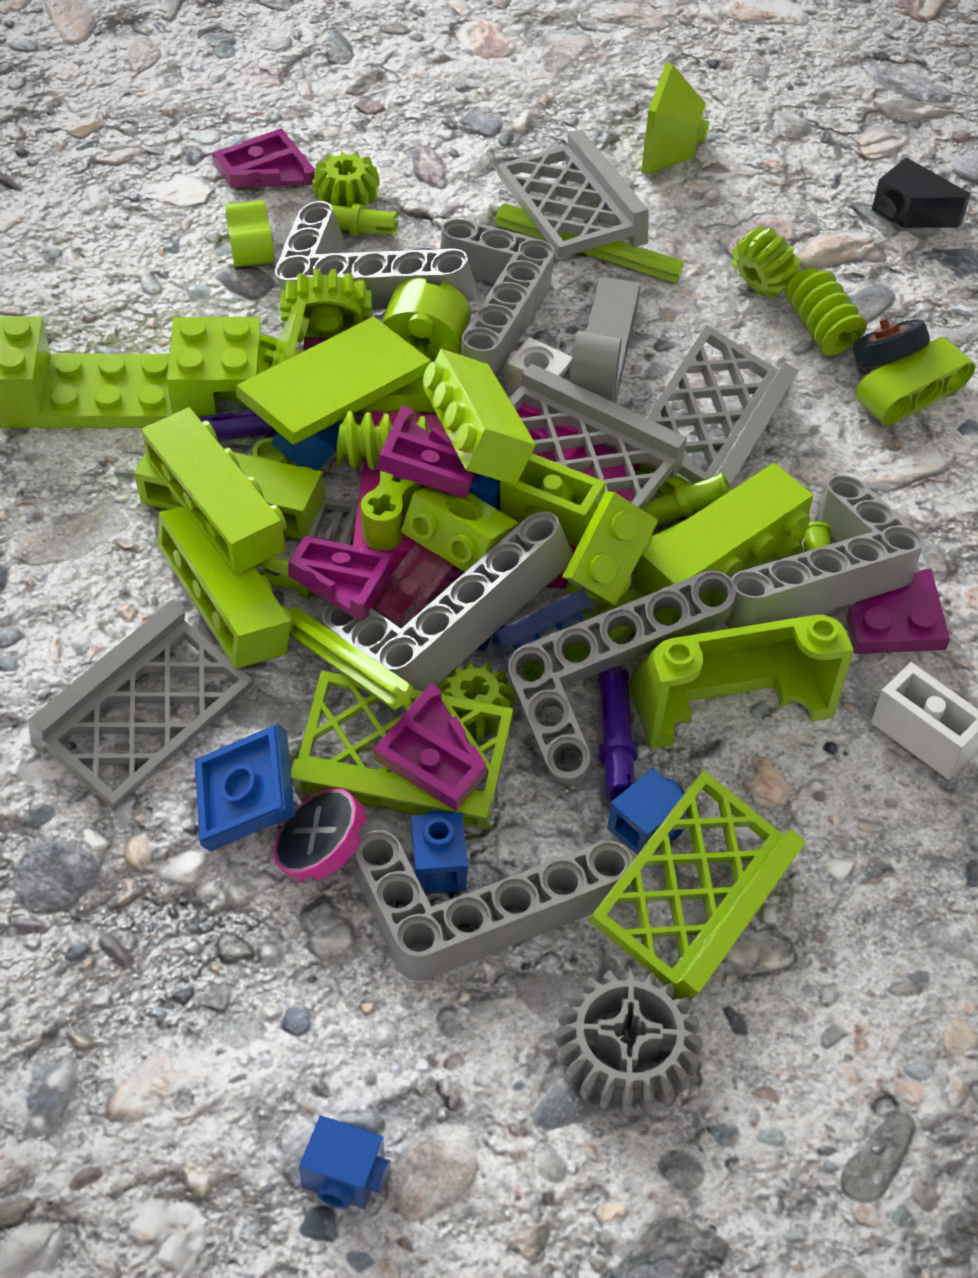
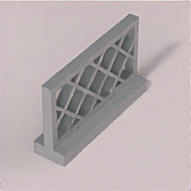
M582 129L567 133L568 145L497 164V175L547 242L554 247L559 258L625 238L633 247L648 244L649 209ZM565 161L567 164L565 168L550 165ZM524 172L529 173L531 175L529 176V178L516 176L514 174ZM541 176L555 178L557 180L555 181V183L548 181H542L539 179ZM571 181L582 183L583 185L579 188L565 185V183ZM531 191L547 195L545 198L530 196L529 194ZM560 196L573 200L571 203L556 201L555 198ZM583 201L597 203L599 206L598 208L582 206L581 204ZM547 211L563 214L561 219L544 216ZM573 217L589 219V222L587 224L573 222L571 221V219ZM599 222L614 224L616 226L604 228L599 227L597 225L599 224ZM563 232L579 235V237L565 241L560 236Z
M706 325L646 418L679 433L677 427L694 426L699 441L686 442L682 468L678 472L680 475L693 483H697L723 471L731 485L799 370L786 362L777 370ZM705 342L721 351L724 360L709 361L703 347ZM740 369H749L763 379L760 383L745 384ZM728 370L733 385L718 386L713 371ZM701 372L707 387L691 388L686 373ZM738 395L743 410L728 412L723 396ZM711 398L716 413L701 414L695 399ZM684 400L689 415L673 416L668 401ZM721 423L726 439L710 440L705 424ZM703 451L709 467L707 471L704 472L690 463L687 453Z
M531 364L522 374V385L509 398L516 412L524 403L539 410L541 416L521 418L527 430L546 428L549 437L547 439L534 440L536 446L532 453L553 451L556 463L576 471L592 470L594 478L605 482V491L612 492L631 489L634 496L631 503L640 509L645 507L667 477L673 479L682 468L687 437L539 366ZM570 425L578 429L579 434L557 437L554 426ZM601 444L618 453L596 456L593 445ZM584 446L586 458L564 459L561 449ZM641 463L655 470V473L635 475L632 464ZM623 465L627 477L604 480L601 468Z
M172 600L28 719L30 742L43 754L49 751L113 810L253 685V679L240 668L235 669L228 657L184 620L185 612ZM185 639L198 651L199 662H170V650ZM164 656V662H157ZM204 657H206L210 662H204ZM143 673H164V692H135V680ZM170 673H199V692H170ZM204 673L225 674L235 684L226 692H205ZM130 685V692H122ZM108 703H130V722H100V710ZM135 703H164V722H135ZM170 703H199V716L192 722H170ZM205 703H212V704L205 710ZM94 716V722H87ZM72 734H94V753L72 754L61 743ZM100 734H129V753H99ZM135 734H164V747L157 753H135ZM170 734H177L172 740H170ZM85 765H93V772ZM99 765H129V778L113 791L99 778ZM134 765H142L134 772Z

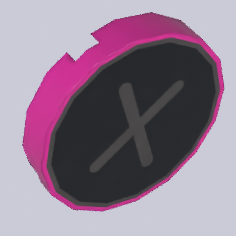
M326 789L313 794L294 809L295 816L285 820L275 839L273 855L276 865L294 881L305 883L304 879L312 877L315 881L326 878L341 868L357 850L362 839L357 833L361 824L365 827L367 817L363 805L344 789Z

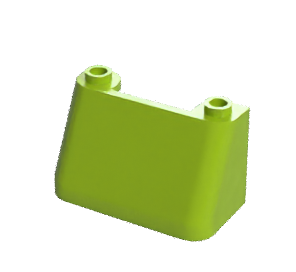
M811 615L676 637L661 642L634 666L630 681L631 693L649 749L673 745L676 724L679 721L680 723L690 721L691 708L688 701L774 687L780 706L790 705L791 701L800 703L809 710L808 716L810 721L833 718L854 651L846 630L840 622L832 617Z

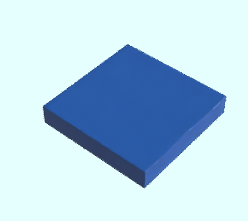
M279 724L270 726L194 760L199 842L208 851L220 848L295 816L287 731Z

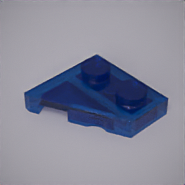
M584 588L496 631L491 645L498 659L513 653L521 646L541 639L540 637L555 629L560 631L585 621L582 614L590 609L592 603Z

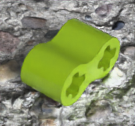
M265 200L225 204L226 222L234 268L275 263L272 234Z
M380 471L379 485L373 491L367 493L361 502L362 538L368 547L374 550L385 551L391 550L401 543L403 538L401 529L413 493L422 489V484L399 479L392 474Z

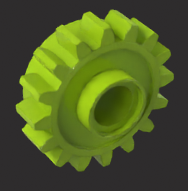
M314 269L312 277L299 273L297 274V282L287 281L285 290H281L280 293L282 321L288 320L297 300L306 302L303 317L310 320L304 337L331 338L373 317L372 291L366 290V282L364 280L353 282V274L351 273L339 277L337 276L336 269H331L328 275H322L318 269Z

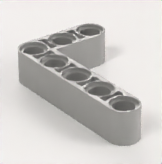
M326 201L312 202L300 210L275 268V275L282 290H285L287 281L297 282V274L299 273L312 277L314 269H318L322 275H328L331 269H336L337 276L339 277L351 273L353 274V282L364 280L366 282V290L372 291V309H387L394 289L403 281L416 277L428 278L426 283L440 286L441 281L448 283L458 289L468 302L475 298L478 290L468 256L460 249L340 253L344 238L333 208Z
M451 219L442 225L440 249H460L464 251L468 256L474 279L494 284L463 333L460 355L489 364L497 378L509 354L514 350L550 289L555 249L550 243L540 239L465 219Z
M600 276L586 332L577 331L571 359L570 382L617 403L638 307L641 282Z
M833 476L827 481L818 521L826 522L831 526L830 534L836 543L734 574L731 578L736 590L733 611L729 618L724 621V624L731 629L817 615L905 587L913 580L923 547V538L863 482L851 476Z
M538 512L523 520L403 628H399L372 608H370L364 620H359L332 603H329L325 608L322 620L328 629L412 685L413 689L424 691L431 683L437 685L563 572L567 568L573 552L556 515L550 512Z
M716 570L700 573L521 646L513 652L508 663L509 675L548 772L555 782L567 787L578 786L587 779L592 766L588 745L564 691V687L647 654L665 640L693 635L727 620L733 611L736 594L734 582L728 575ZM716 589L723 593L726 601L720 606L710 607L705 605L699 596L705 590ZM670 607L677 610L681 618L674 625L666 626L657 622L654 615L659 609ZM624 625L633 629L636 636L627 644H617L609 638L611 630L617 626ZM578 643L588 647L590 655L583 662L573 663L566 660L563 656L565 650L572 644ZM529 662H537L545 668L544 674L536 681H524L518 676L519 670L523 665ZM546 706H556L564 713L560 723L551 727L538 723L536 720L537 714ZM566 750L576 751L583 758L582 764L575 771H561L555 765L556 758L560 753Z
M384 830L369 831L360 837L362 839L355 851L357 883L395 965L403 976L417 981L430 979L593 914L633 861L631 852L624 845L615 841H602L431 907L395 835ZM374 860H384L388 862L385 865L380 866L369 864ZM599 871H612L617 876H604ZM629 886L623 893H628ZM562 888L570 891L571 893L567 895H559L554 893L552 890ZM395 901H403L409 905L402 908H393L388 904ZM516 906L524 909L525 911L522 913L514 914L509 913L504 909L507 907ZM467 924L478 929L467 933L461 932L456 928ZM421 943L426 944L430 948L417 952L412 951L408 947L412 944Z

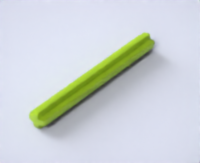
M509 204L501 205L496 215V224L499 227L547 242L522 208ZM563 232L560 237L565 241L579 237V235ZM621 240L579 252L670 283H677L684 267V263L680 259L639 246L633 247L630 243Z
M294 606L288 609L293 619V632L289 636L393 710L398 709L400 706L406 709L412 704L410 699L414 692L412 685L298 607Z

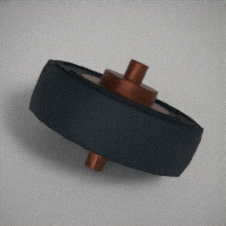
M884 318L879 321L880 328L854 342L852 349L859 366L874 367L902 359L921 350L929 344L930 336L923 320H907L889 324L888 319Z

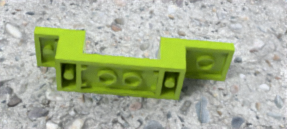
M0 316V428H144L188 407L192 409L197 417L217 415L219 413L220 400L217 397L218 392H236V385L258 375L261 338L260 317H173L169 354L50 353L42 316Z

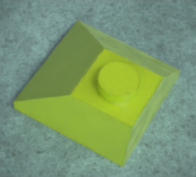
M665 63L648 109L641 173L650 174L694 158L698 144H705L708 137L710 120L704 119L706 103L673 64Z

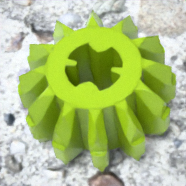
M342 150L338 156L326 154L325 161L316 163L314 179L312 180L313 192L319 201H326L331 205L352 207L354 203L362 204L365 209H367L368 204L376 203L378 186H380L377 167L372 165L370 157L360 158L358 151L351 155L345 154Z
M758 226L756 229L750 230L731 250L734 258L732 263L739 270V277L743 278L747 282V286H752L757 294L761 296L765 294L770 298H774L776 295L781 294L786 290L790 279L800 271L799 265L801 262L793 253L794 247L789 246L785 241V237L778 236L772 228L766 229Z
M468 659L464 670L455 668L436 685L442 695L512 708L514 711L512 705L515 703V690H513L512 685L508 684L505 671L492 673L489 661L481 668H475ZM455 711L460 719L467 715V713ZM481 716L465 727L480 744L485 732L497 736L500 720Z

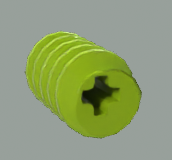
M807 268L798 271L788 282L785 290L786 299L792 304L795 313L799 315L801 322L807 327L809 334L814 337L817 346L822 349L824 355H838L846 351L863 336L867 328L866 319L860 315L857 306L852 304L850 296L844 293L843 286L837 282L834 273Z
M347 411L343 423H340L338 433V468L342 466L346 455H348L352 469H358L364 457H366L370 470H377L380 452L392 428L389 414L384 413L379 426H374L371 413L366 412L359 425L355 422L353 412ZM420 416L417 425L430 433L431 430L428 429L425 416Z

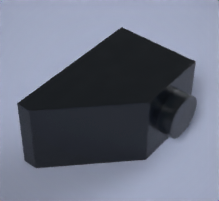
M906 157L879 179L872 210L902 228H958L963 223L971 193Z

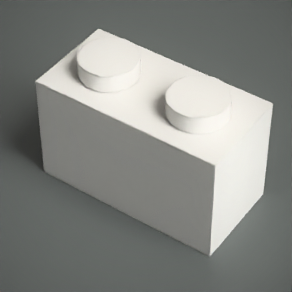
M910 662L881 690L871 724L948 780L978 751V709L914 663Z

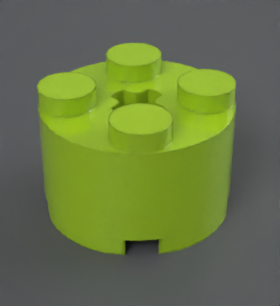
M411 278L403 281L394 289L382 323L429 358L431 362H435L440 349L460 355L462 336L471 322L470 317L472 313L468 300L458 289L443 281L438 286L426 283L428 278Z

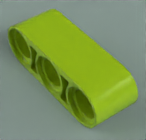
M939 337L929 342L921 350L902 359L890 362L866 375L857 386L855 397L884 425L889 426L962 388L973 376L976 364L947 337Z

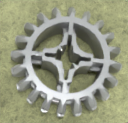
M632 968L626 971L624 980H618L609 969L604 974L603 985L589 977L584 985V993L573 990L569 996L568 1005L570 1007H563L560 1010L558 1023L561 1026L555 1030L554 1038L556 1045L561 1047L557 1051V1062L559 1066L568 1067L565 1075L568 1085L583 1082L580 1091L583 1101L592 1097L595 1093L601 1096L599 1106L602 1111L610 1107L611 1100L621 1102L620 1109L624 1116L631 1112L632 1103L638 1102L642 1110L648 1114L653 1110L654 1097L668 1106L673 1101L674 1090L683 1093L689 1085L690 1078L688 1075H693L698 1069L699 1059L696 1055L700 1053L702 1047L701 1036L695 1034L699 1027L698 1016L687 1015L690 1007L688 997L672 1000L675 991L672 982L659 989L655 987L656 977L653 972L645 977V982L635 980L636 975ZM620 1011L618 1016L612 1019H599L598 1024H591L604 1014ZM643 1015L649 1017L650 1019H652V1020L655 1021L656 1023H653V1022L648 1021L647 1019H645V1018L643 1017ZM626 1025L629 1027V1038L634 1040L630 1057L627 1055V1043L622 1042ZM658 1057L667 1058L663 1063L651 1070L636 1073L637 1067L644 1062H657ZM598 1058L608 1060L613 1064L615 1069L608 1067L607 1065L602 1063Z

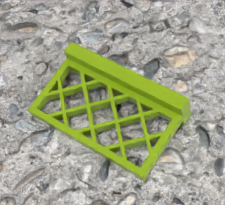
M326 671L320 672L298 759L294 758L291 769L292 784L296 791L316 794L326 789H344L363 805L411 815H424L427 812L437 810L447 813L462 812L464 826L489 830L493 814V802L514 714L512 708L442 695L444 705L452 718L456 716L465 730L466 740L469 744L476 747L486 763V771L488 773L484 792L474 790L460 808L455 811L401 776L391 773L393 771L385 766L378 770L364 766L357 754L383 739L403 715L381 727L369 708L380 701L378 698L370 695L363 699L359 692L371 693L346 675ZM329 687L350 690L358 703L333 717L325 705ZM414 689V692L410 696L412 703H414L424 691ZM364 711L376 731L352 746L339 726ZM455 711L467 713V715L460 719ZM324 713L328 722L320 726L322 714ZM481 716L500 720L497 736L480 747L465 727ZM334 729L346 750L330 760L312 757L315 741ZM494 749L490 764L484 754ZM352 757L356 765L346 764L343 762Z
M703 770L599 904L588 921L650 973L653 972L654 976L662 983L667 985L672 982L675 988L672 1000L688 997L689 1001L703 989L806 841L791 828L782 834ZM701 790L718 802L721 817L699 818L695 798ZM686 811L688 819H680ZM747 826L764 841L755 851H739L735 827ZM701 828H723L727 852L706 853ZM690 829L694 853L672 854L668 836L670 830ZM659 846L660 855H652ZM741 861H749L743 869ZM730 862L734 882L731 887L712 888L708 863ZM696 863L701 889L678 890L674 865ZM662 865L667 890L644 892L640 870L643 866ZM631 883L633 892L623 893ZM723 897L716 906L715 898ZM703 898L707 920L702 925H685L680 900ZM669 900L673 926L650 928L646 902ZM635 902L639 928L623 929L607 915L615 903ZM687 935H695L692 941L688 944ZM652 937H676L679 959L672 968L655 955ZM635 938H641L642 944Z

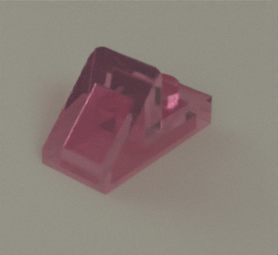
M417 542L387 579L371 608L399 628H403L443 592L460 569Z

